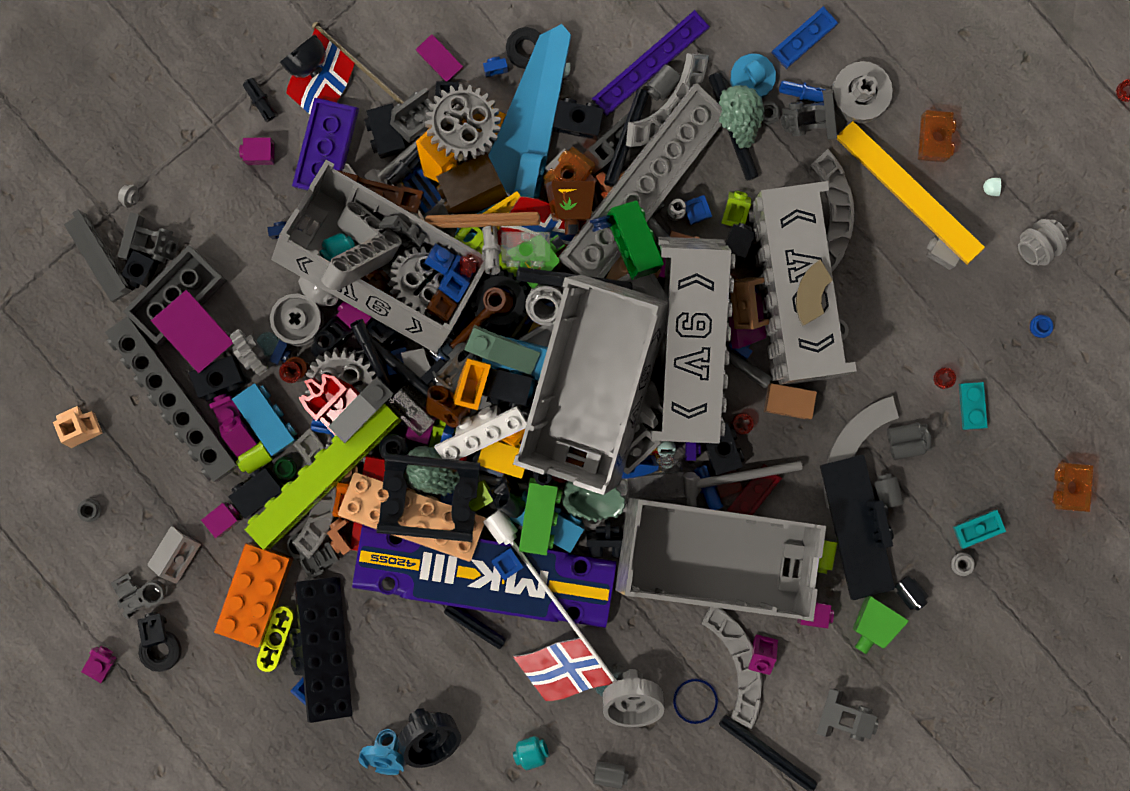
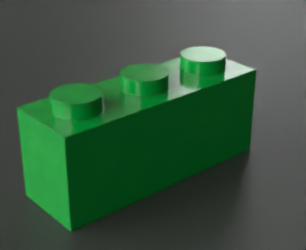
M637 200L612 207L607 214L610 215L609 222L613 225L610 229L631 280L657 273L664 265L663 257H661V251L657 249L654 242V233L647 225L643 208L639 206Z

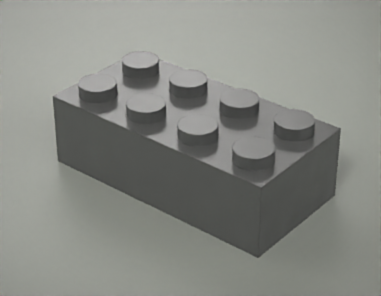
M188 245L123 312L152 341L163 346L168 339L151 320L185 290H188L200 305L203 306L227 280L201 254Z

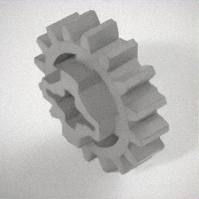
M240 329L230 334V338L235 345L232 347L233 353L246 370L252 368L259 376L269 370L266 362L263 360L267 356L251 334L247 337Z

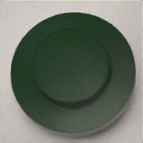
M281 457L274 463L273 470L279 479L288 480L296 474L297 465L293 459Z

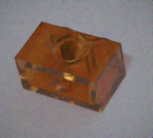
M926 110L921 115L918 160L946 162L950 156H953L955 144L951 140L952 133L954 134L956 130V120H953L954 112ZM933 132H939L942 135V141H936L933 137Z
M572 146L569 151L565 150L558 159L560 163L556 168H551L543 178L545 180L544 186L546 188V184L551 181H585L595 169V163ZM566 169L574 172L573 177L570 179L563 178L561 174Z
M1058 463L1054 474L1055 481H1057V491L1055 490L1053 493V503L1056 504L1055 509L1090 512L1093 465ZM1071 481L1076 485L1074 493H1070L1068 490V484Z

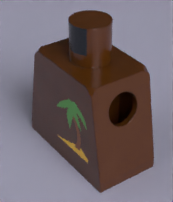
M551 181L546 184L552 220L554 222H565V235L579 234V221L590 220L595 181Z

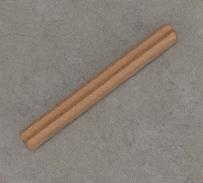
M540 213L427 215L425 222L436 228L532 226L540 224Z

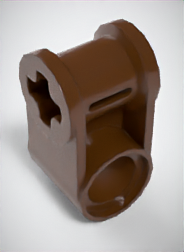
M432 386L427 392V413L445 422L450 427H457L461 419L472 411L471 408L454 404V393L443 386Z

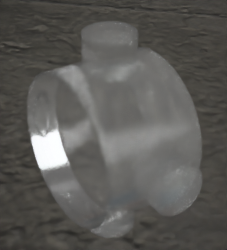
M663 454L660 458H657V463H660L662 468H672L678 462L672 454Z

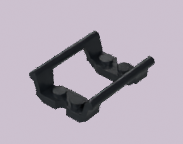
M385 453L383 490L388 492L389 497L385 502H381L376 533L472 542L475 511L470 509L469 503L471 500L477 499L480 462ZM407 465L456 469L460 480L453 492L451 518L455 524L454 529L439 530L401 526L398 523L405 509L407 484L403 475Z

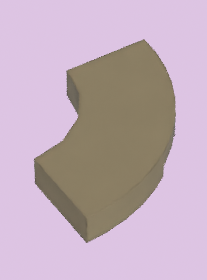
M821 259L806 271L797 290L796 310L802 326L824 314L821 305L822 294L825 287L833 280Z

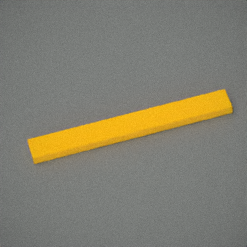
M854 121L837 135V140L964 263L968 265L985 249L967 229Z

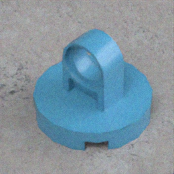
M747 54L740 57L734 63L731 70L730 83L732 87L738 85L748 86L755 89L761 98L765 97L772 90L776 81V71L773 64L760 54Z
M390 729L382 730L377 735L374 746H366L361 749L358 758L359 763L367 769L369 765L376 767L375 772L380 774L398 775L400 770L403 772L406 762L403 756L397 752L398 737L395 732ZM386 737H393V742L390 745H382Z

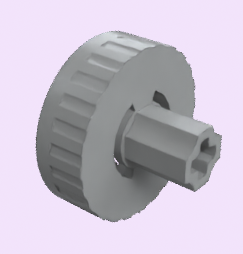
M860 61L847 65L837 75L831 87L834 109L837 114L848 122L854 121L856 124H865L876 120L883 114L892 100L893 88L888 74L884 69L872 62ZM855 101L863 102V103H864V102H867V103H865V104H859V103H857V102H855Z
M629 669L623 672L622 680L613 682L605 688L603 692L604 717L611 723L623 727H641L658 721L664 714L662 688L652 681L643 679V674L638 670Z

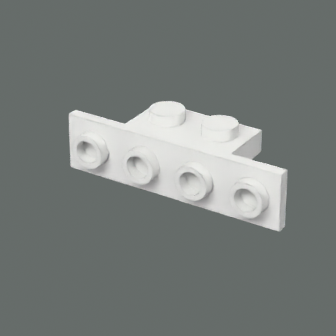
M498 405L491 408L486 407L475 416L461 419L460 424L456 427L455 436L436 444L434 448L442 459L459 460L525 429L527 420L518 406L503 413Z

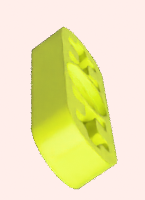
M288 606L278 607L272 614L257 657V666L264 672H270L279 665L295 619L294 611ZM283 611H286V616L289 617V620H285L282 624V628H286V631L281 628H273L274 624L276 626L279 625L281 618L278 617V613H283ZM273 632L281 634L282 642L280 645H273L270 642L269 638ZM266 646L272 650H279L278 654L276 652L272 653L271 660L274 661V664H270L268 667L265 666L266 662L262 660L270 652V650L265 649Z

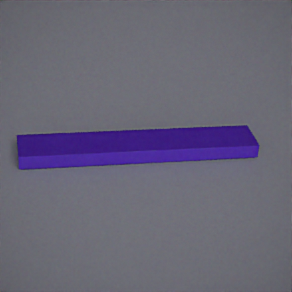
M694 10L592 98V101L598 104L599 108L603 109V113L607 117L653 78L665 64L668 65L703 35L710 26Z

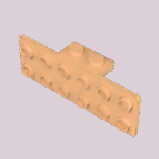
M354 473L338 512L339 517L377 530L381 502H385L389 497L388 492L383 490V482ZM407 488L404 513L398 520L401 526L452 530L455 528L451 518V505L439 502L438 498L426 495V497L419 495L417 491ZM475 514L472 542L402 535L394 536L470 562L484 526L483 521L486 518Z

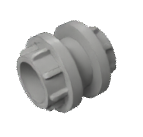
M1040 219L1033 225L1032 229H1026L1021 233L1020 243L1018 244L1019 253L1029 264L1045 266L1054 259V256H1059L1066 250V242L1069 240L1068 233L1058 221Z
M538 284L537 287L531 289L526 299V311L535 323L543 326L555 324L564 287ZM541 299H549L555 304V306H547L541 301Z

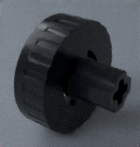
M419 708L409 715L408 720L410 723L400 732L397 741L404 761L409 766L425 768L436 765L450 757L460 745L461 734L451 715L441 712L429 713L424 708Z

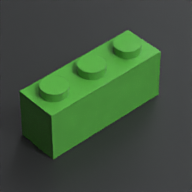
M530 478L519 545L520 552L547 556L548 548H553L554 535H551L550 532L551 526H556L558 512H554L555 503L560 504L562 490L558 489V482L550 481L542 486L537 484L535 478Z

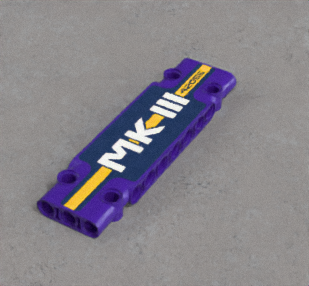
M362 525L352 588L380 592L386 595H399L401 598L524 618L550 622H568L510 543L505 545L504 542L499 544L496 540L479 538L472 560L468 562L402 539L400 543H393L390 539L391 534L376 533V529ZM511 547L524 568L503 580L491 560ZM548 549L547 556L523 552L566 611L571 606L579 609L578 616L571 618L575 624L606 628L616 561L569 554V552ZM583 560L586 562L587 567L583 572H576L574 570L576 561ZM384 578H393L395 587L393 589H386L383 586Z

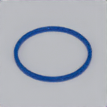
M690 679L683 682L676 689L673 704L676 713L681 719L688 723L699 724L709 720L714 715L718 699L714 688L709 683L701 679ZM693 681L702 682L708 685L714 693V710L707 718L701 721L687 720L677 710L676 695L679 689L686 683Z

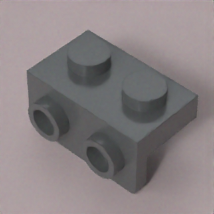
M426 88L420 92H414L403 104H397L391 111L390 125L408 142L428 129L425 127V121L430 119L426 118V112H432L428 108L429 103L432 102L428 99L429 91Z

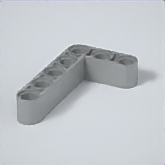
M348 202L337 221L339 228L359 243V245L331 259L321 277L322 283L331 290H340L392 261L402 243L401 238L388 227L381 228L379 226L381 221L358 203Z

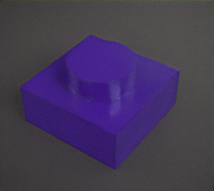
M685 442V461H696V456H700V443Z

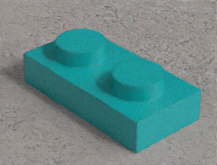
M984 382L959 384L962 430L988 428Z
M993 510L953 526L962 549L1006 532L998 510Z

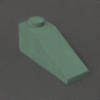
M477 325L473 326L464 349L487 360L530 375L540 355V352Z

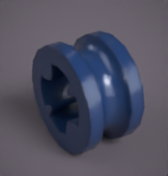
M610 215L590 220V224L594 226L592 231L595 232L613 226L609 222Z

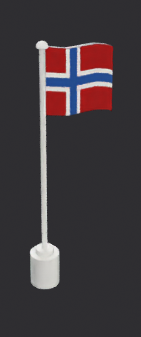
M499 509L487 517L483 523L499 544L504 542L505 545L510 543L580 637L557 642L533 653L513 655L515 661L544 700L555 701L565 699L587 689L606 686L619 681L616 680L524 553L519 551V547L514 541L517 538L515 533L518 529L509 517Z

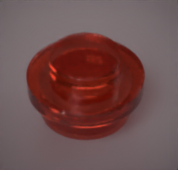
M467 254L460 258V274L471 277L472 273L476 272V259H472V254Z

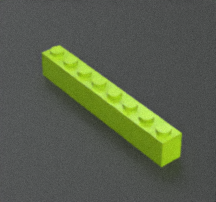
M385 403L346 443L335 435L331 440L332 444L327 449L323 448L314 457L316 460L310 466L308 464L305 465L298 472L299 477L295 481L286 483L281 489L282 493L277 498L273 497L264 506L266 509L260 515L255 514L247 522L249 525L244 530L263 550H270L402 419Z

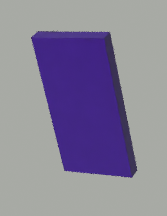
M314 97L292 187L308 191L325 160L334 164L333 169L343 171L359 108Z

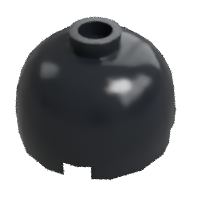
M314 34L281 60L280 63L292 76L305 78L310 75L314 78L323 70L321 65L326 58L325 48Z

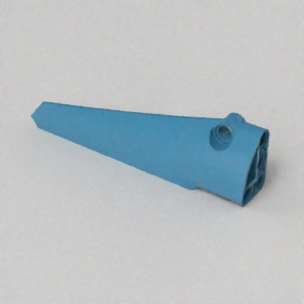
M562 24L539 35L502 123L500 132L497 135V141L494 142L488 155L506 193L508 192L511 195L518 191L521 197L535 199L540 197L571 40V34ZM492 205V206H490V207H488V208H486V209H484V210H482V211H480V212H478V213H475V214H482V213H484L485 211H487L488 209H490L491 207H493L494 205ZM472 229L463 241H472L478 232ZM501 246V247L504 248L506 251H509L510 249H512V248H509V247Z

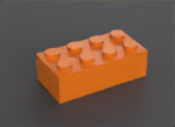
M251 542L245 543L214 633L257 648L261 647L272 614L280 599L293 557L271 549L263 550L259 545Z

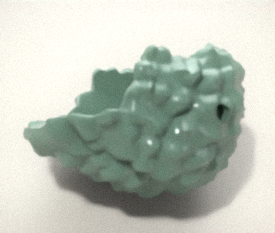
M738 85L729 87L727 90H723L720 96L719 105L722 107V113L719 117V122L723 128L733 132V138H736V144H738L739 148H749L755 143L758 128L761 127V121L764 119L762 98L756 93L755 89L748 86Z
M418 446L408 453L410 456L442 459L434 447ZM407 465L403 475L407 483L417 490H422L425 493H440L443 496H446L447 493L452 494L460 480L456 469Z
M567 481L564 486L562 505L573 516L584 517L588 521L593 520L597 522V520H602L603 518H617L618 514H622L625 508L626 498L621 495V491L616 489V487L602 495L575 486L570 481Z

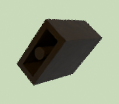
M487 152L484 155L477 156L476 159L473 158L436 176L440 184L436 188L442 200L447 199L444 205L449 215L475 214L508 197Z

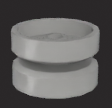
M298 293L288 294L280 298L272 307L270 324L275 335L283 342L297 347L309 346L312 344L315 335L325 326V315L321 307L317 306L315 302L310 301L305 295ZM298 317H300V324L295 323V320Z

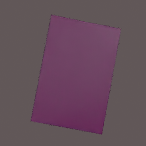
M185 290L151 320L198 373L233 344L232 339L188 290Z

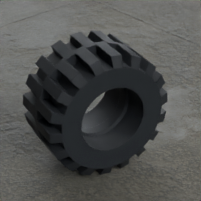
M500 271L494 275H491V273L479 279L470 297L471 311L476 317L485 308L483 303L485 292L490 288L503 287L509 290L513 296L511 310L503 315L492 314L482 325L493 330H506L518 325L525 318L527 312L526 299L529 294L527 293L526 285L516 280L514 274L510 272Z

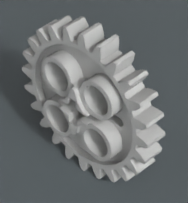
M459 84L458 91H455L450 86V93L447 94L444 90H441L442 98L434 96L436 104L429 103L428 108L432 112H426V118L430 120L425 121V127L430 128L427 130V136H434L431 139V144L439 143L437 147L438 152L445 148L446 157L452 152L454 153L455 160H457L459 154H462L464 160H467L468 154H471L476 159L477 151L484 155V146L489 149L492 148L490 140L497 141L498 136L495 133L500 132V127L496 124L501 123V118L495 117L499 114V108L492 109L495 101L487 102L488 93L481 96L480 88L472 92L471 85L468 86L467 90H463L462 84ZM458 103L461 104L464 108L460 111H456L452 109V105ZM482 114L484 120L476 121L473 119V115ZM463 119L467 120V123H464L463 125L459 124V122H462ZM448 123L454 128L450 131H445L441 126ZM469 133L474 136V140L465 141L462 136Z
M413 247L410 253L405 250L402 256L399 255L395 262H393L390 267L391 271L388 274V277L391 279L387 284L393 287L390 294H397L396 299L421 314H425L426 317L431 319L432 315L425 309L436 291L440 290L438 289L440 286L439 282L442 281L444 275L438 272L431 282L417 296H414L413 293L437 270L424 263L429 255L424 247L419 252Z
M344 347L342 353H339L338 349L334 348L333 355L329 351H325L324 358L318 355L316 358L317 362L312 361L311 369H308L306 373L309 377L306 380L315 378L322 383V374L329 372L333 376L351 384L361 393L377 376H373L375 372L373 368H369L370 362L363 361L364 354L356 357V350L348 354L347 348ZM353 369L357 375H350L346 370ZM307 387L305 392L310 394V391Z

